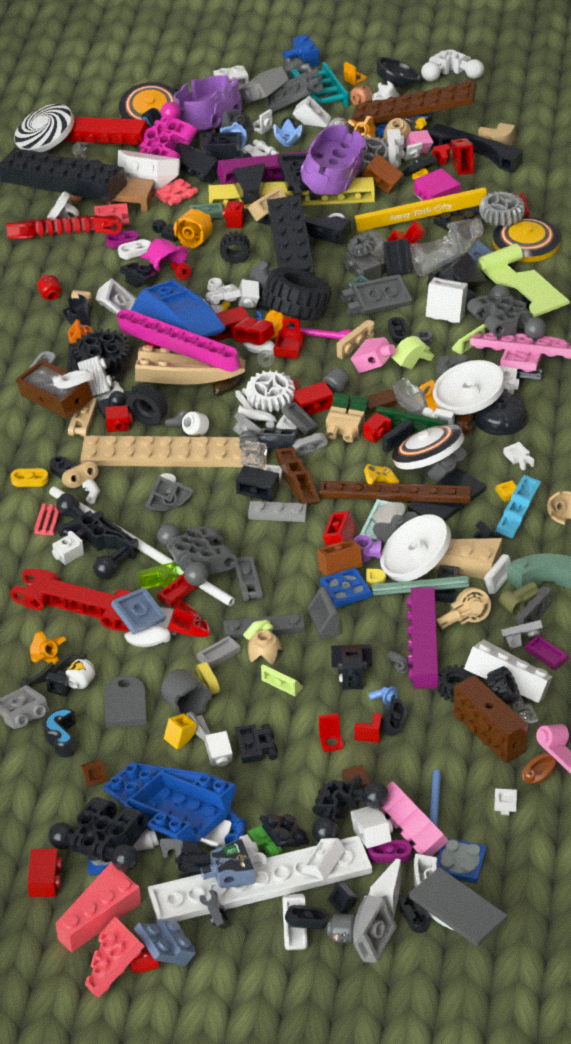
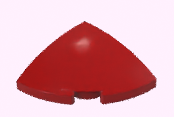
M178 599L167 629L188 636L204 637L210 634V628L206 620L203 619L201 623V617L198 615V612Z

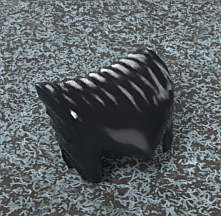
M78 294L79 299L69 297V307L62 310L67 321L73 325L77 319L80 320V324L90 326L93 306L81 294Z

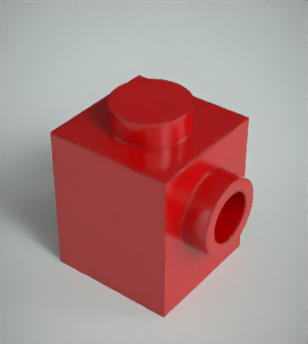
M227 202L226 208H223L226 228H243L245 220L244 202Z
M127 405L106 407L107 433L129 431V423H132V412L128 413Z

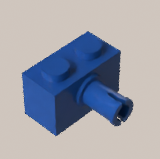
M308 35L294 37L293 49L283 51L284 59L298 58L304 64L310 63L311 67L319 66V49Z

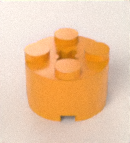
M189 209L175 222L173 228L175 237L178 236L183 246L196 248L212 234V218L209 214H205L200 210Z

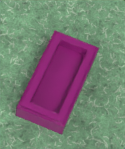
M540 635L525 645V650L554 671L569 659V655Z

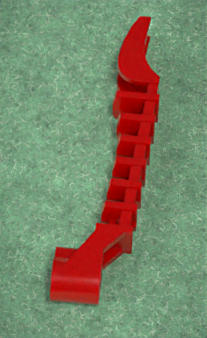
M69 216L67 218H40L39 220L31 219L23 222L6 223L8 239L33 238L37 234L43 237L44 233H49L52 236L56 232L59 235L62 232L71 234L72 231H77V234L80 231L89 233L90 230H95L96 233L116 235L122 230V220L118 216ZM112 223H116V228H113Z

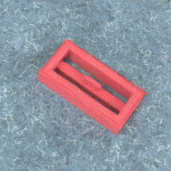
M42 504L34 529L35 534L54 536L60 516L54 504H50L49 507H46V504ZM46 512H47V515H46V518H45V521H44V524H43V528H42V530H41V526H42V523H43L45 514H46ZM52 512H54L50 530H47Z

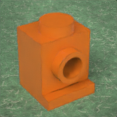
M76 319L68 330L69 342L72 344L76 343L77 338L81 339V335H87V331L93 333V329L87 325L80 324V320Z

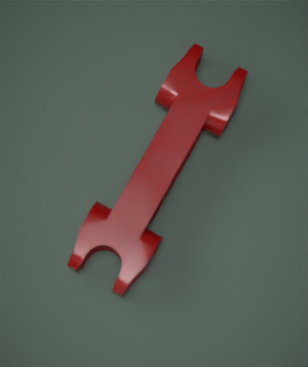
M31 568L25 569L22 572L23 582L29 586H15L10 591L11 599L27 608L42 610L45 605L99 618L100 623L108 629L130 632L111 606V603L119 597L132 593L131 591L119 589L113 595L61 582L58 575L54 572ZM17 593L25 596V598L18 596Z

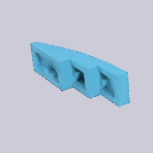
M523 475L495 532L512 539L514 538L534 500L541 481Z

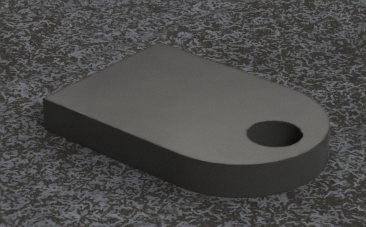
M120 676L108 682L104 689L106 728L147 725L144 684L132 676ZM124 684L129 685V686L126 687V688L120 687L121 685H124Z

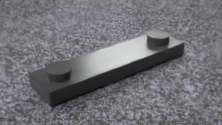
M302 613L223 621L225 638L230 636L232 639L245 638L243 634L251 624L261 620L270 621V624L273 625L271 633L274 635L305 632Z

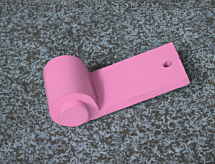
M563 724L539 727L536 733L538 743L571 773V750L565 746L569 738L567 727Z

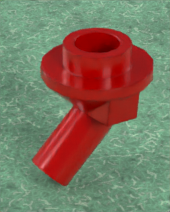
M176 262L171 264L178 279H189L191 268L188 264L181 263L178 265Z

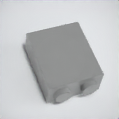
M279 66L261 72L240 88L239 91L245 102L249 103L267 97L289 79L283 67Z

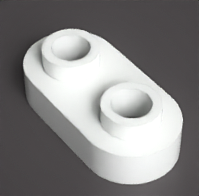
M142 239L121 244L118 247V254L123 259L138 257L148 251L151 242Z

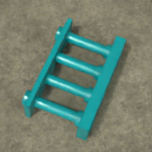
M322 62V70L318 71V75L321 74L325 79H322L315 86L322 83L323 86L329 84L330 87L323 88L317 93L312 91L309 95L303 97L302 100L311 96L320 106L341 100L343 105L348 107V100H350L349 92L345 90L334 75L331 67L326 62ZM296 68L290 70L292 78L300 75ZM334 92H335V94H336V95L329 96V97H325V98H321V99L317 98V96H321V95H325V94H329V93H334Z

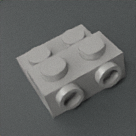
M27 685L0 698V715L3 716L4 722L13 729L21 728L27 725L29 721L43 717L49 711L45 697Z

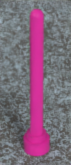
M287 326V328H289V329H295V328H296V327ZM300 328V331L305 332L308 336L339 339V341L352 332L349 329L335 332Z

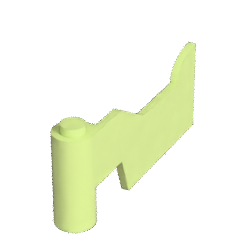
M515 243L479 257L477 266L480 271H483L497 284L517 289L532 302L529 306V311L533 314V317L570 304V301L535 270L516 273L508 266V264L523 258L522 250L518 244Z

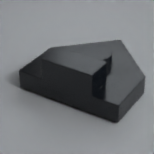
M131 262L120 267V273L126 275L125 282L136 288L155 282L157 276L154 264L146 266L139 265L138 262Z

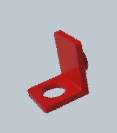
M339 713L319 716V737L323 751L329 752L344 749L340 734ZM328 739H336L338 743L330 746L326 744V741Z

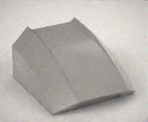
M367 895L358 908L353 927V940L362 961L375 963L378 961L397 925L392 919L384 899Z

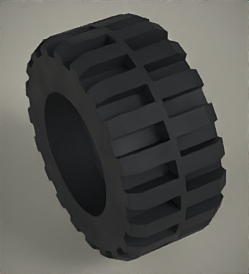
M278 267L269 272L262 297L268 307L285 316L304 321H317L326 314L332 296V289L327 282L313 274L298 269Z

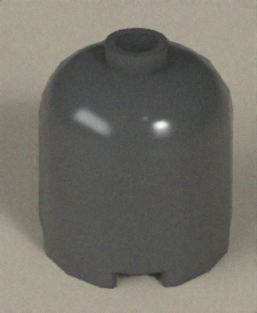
M186 669L174 670L162 681V697L177 715L187 714L192 711L195 716H199L207 710L205 706L208 700L212 698L211 691L191 671Z

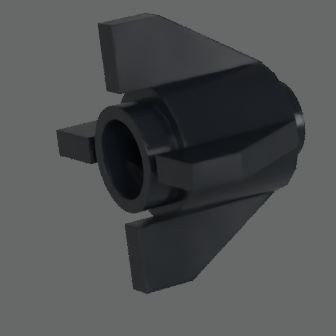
M182 840L181 851L185 852V854H180L179 858H175V863H178V870L183 871V873H178V879L201 874L200 867L211 864L210 858H208V854L192 841Z

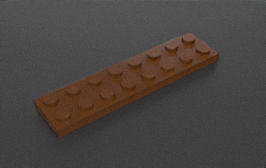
M476 80L465 81L456 85L450 84L446 87H436L432 90H421L417 93H407L384 100L360 103L355 106L352 120L364 122L367 116H371L374 124L395 118H405L473 104L477 83Z

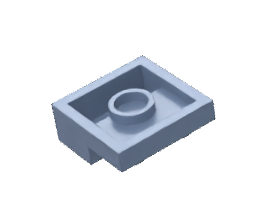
M159 919L155 925L139 922L134 928L156 961L186 966L196 954L194 945L184 936V930L174 920Z

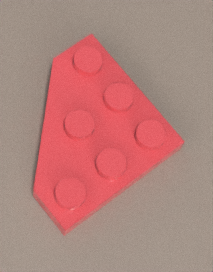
M114 917L99 935L100 948L94 952L90 965L93 971L91 976L86 978L85 982L88 989L98 998L110 988L111 983L118 976L123 974L127 965L134 958L138 957L144 948L142 942L117 917Z

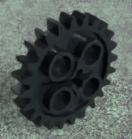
M101 328L100 332H97L95 329L93 333L87 331V335H81V339L77 338V342L73 343V355L76 363L100 355V358H104L107 369L110 370L112 366L117 368V364L123 365V361H127V357H130V341L127 340V336H123L122 332L117 334V330L110 332V329L103 331Z

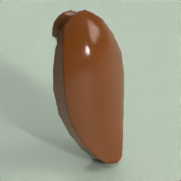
M549 753L535 757L524 768L522 772L523 780L529 784L544 782L554 772L557 760Z

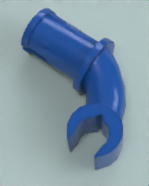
M230 809L225 820L232 822L233 833L225 836V844H229L238 840L240 836H244L247 826L246 820L240 818L233 809Z

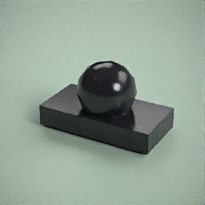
M114 391L110 394L109 398L98 401L97 408L103 418L106 419V407L127 405V398L131 392Z

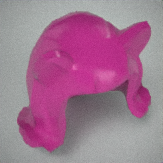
M155 239L150 243L148 251L140 256L141 258L148 259L150 263L154 264V269L160 271V263L164 260H171L178 265L185 263L189 250L185 246L177 247L166 239Z

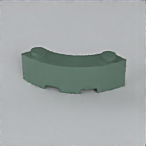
M552 553L534 554L519 558L508 564L507 582L517 589L531 582L541 585L543 581H554L556 585L571 589V556Z

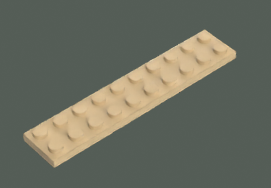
M84 436L81 463L93 462L96 466L243 467L245 465L264 468L265 464H267L268 448L258 441V448L240 449L239 437Z

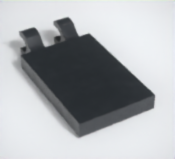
M308 153L279 154L277 161L287 191H292L293 196L301 195L302 191L308 190L310 201L317 200L316 194L309 189L301 178L300 170Z

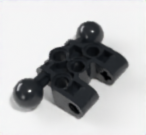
M94 797L78 814V828L76 831L68 823L59 822L50 828L48 838L50 844L56 849H67L70 847L72 851L88 856L91 861L101 860L108 863L112 860L113 866L119 871H130L136 867L139 861L138 851L133 845L147 827L149 817L145 812L126 807L114 818L117 812L116 804L100 797Z

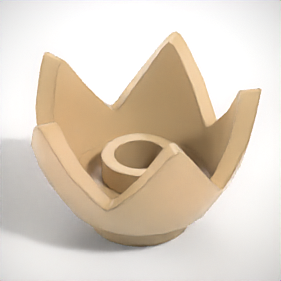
M395 118L386 125L384 138H387V130L400 129V134L404 135V138L407 139L411 132L410 125L403 119Z
M569 491L554 493L547 503L550 517L565 525L566 519L571 518V492Z
M267 630L255 633L247 645L250 662H253L262 655L273 665L277 651H283L279 639Z

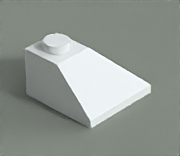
M111 278L98 289L95 300L107 310L117 315L121 310H131L137 298Z
M396 859L370 887L369 892L371 896L384 899L393 920L401 888V859Z

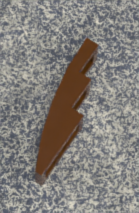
M294 447L276 449L275 455L298 501L307 505L320 503L309 470H305L302 459H298Z

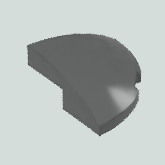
M229 109L224 111L222 128L237 122L245 129L246 133L254 130L251 119L247 114H242L241 110Z
M158 475L144 508L153 511H167L169 508L179 507L186 502L194 490L179 482L174 483Z

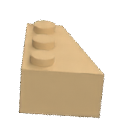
M502 538L451 539L445 555L435 566V569L439 570L440 565L459 567L460 575L484 580L486 574L501 557Z

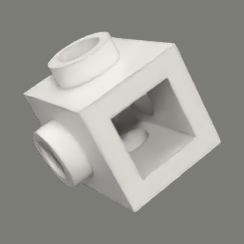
M499 366L505 378V387L502 393L513 395L514 389L518 390L519 379H516L517 369Z

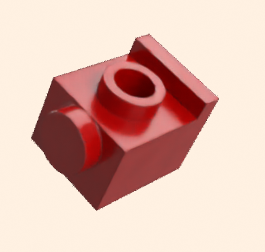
M379 413L374 414L363 424V438L373 443L378 442L382 436L392 430V420Z

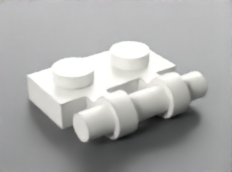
M257 139L253 141L254 147L248 144L241 148L244 154L248 152L252 157L279 154L275 148L269 147L265 142Z
M230 284L207 292L205 297L212 305H217L223 299L227 300V302L237 300V297L241 296V292L235 285Z

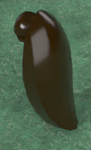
M241 374L213 382V393L216 396H221L222 392L233 390L239 383Z

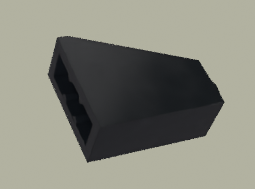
M265 163L233 169V183L244 205L254 203L260 199L266 180Z
M468 252L454 260L439 274L441 279L467 283V288L471 290L487 281Z

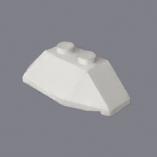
M118 150V166L124 167L126 177L154 180L155 190L166 186L179 175L180 158Z

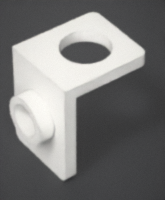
M269 109L261 114L260 119L253 123L254 131L264 134L273 128L272 110Z
M422 142L406 146L405 143L401 145V149L407 147L406 152L404 151L405 161L420 156L423 146Z
M222 821L205 838H201L200 842L214 848L224 846V838L229 834L232 822Z

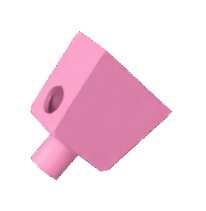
M385 337L366 339L351 357V360L357 371L362 373L384 365L388 358L396 353V348L393 344H389Z

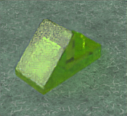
M175 562L138 571L140 589L156 586L164 589L177 579Z

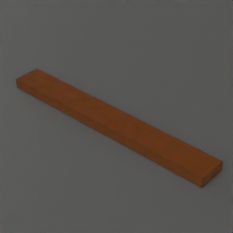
M322 481L319 497L470 504L472 486Z

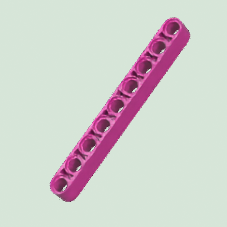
M128 309L121 310L116 315L121 332L228 372L237 371L241 367L237 350L231 346Z

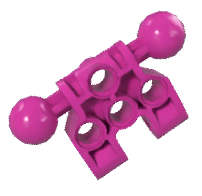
M166 102L160 110L162 116L160 121L156 120L154 126L145 131V138L139 146L141 150L139 153L181 159V156L174 151L178 143L189 145L198 130L193 125L178 119L181 114L178 104Z

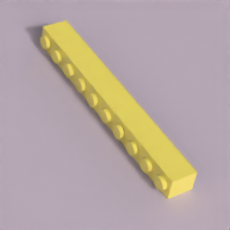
M373 177L355 178L348 190L339 194H316L317 200L310 201L309 191L304 190L300 195L302 206L375 202ZM285 182L264 183L261 198L278 187H281L286 197L293 196V192L287 191ZM234 184L208 185L209 204L222 203L223 208H226L228 201L242 202ZM245 204L244 209H248L251 204Z

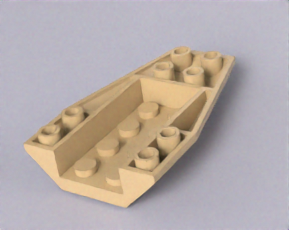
M144 345L139 347L138 360H136L135 381L184 385L216 382L244 373L245 360L239 357L241 367L237 371L228 372L163 347L156 349L153 346Z

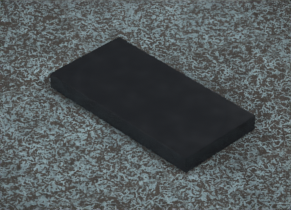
M458 468L436 484L472 486L470 502L486 491L484 483ZM413 501L408 505V511L415 512L418 516L436 515L445 522L469 503Z

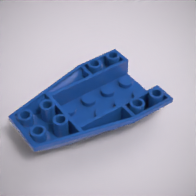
M174 279L143 289L131 308V311L203 337L216 336L220 332L225 331V326L209 302Z
M132 762L104 785L103 789L124 808L130 807L147 813L149 817L147 827L177 840L199 843L201 838L207 836L227 818L236 786L203 772Z

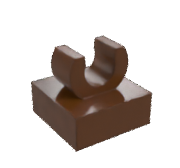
M102 759L81 765L85 783L88 787L108 780Z

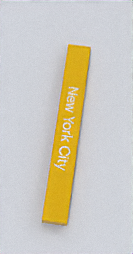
M484 187L356 215L357 232L438 215L443 212L479 206L483 197L487 196V192Z

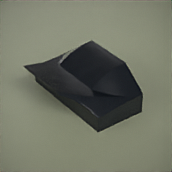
M262 428L258 434V441L268 449L288 448L295 443L299 435V429Z

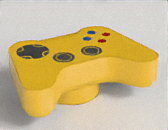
M367 464L364 469L368 484L383 482L399 483L397 477L388 467Z

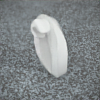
M267 340L262 345H254L249 341L243 343L250 352L265 353L267 356L274 355V343L271 340Z
M76 370L63 376H54L53 385L58 389H69L95 378L91 371Z
M239 405L238 412L246 418L266 422V428H275V422L277 421L271 413Z
M159 625L152 626L136 634L127 632L124 635L128 643L138 647H151L162 642L166 643L171 639L170 631L166 627Z

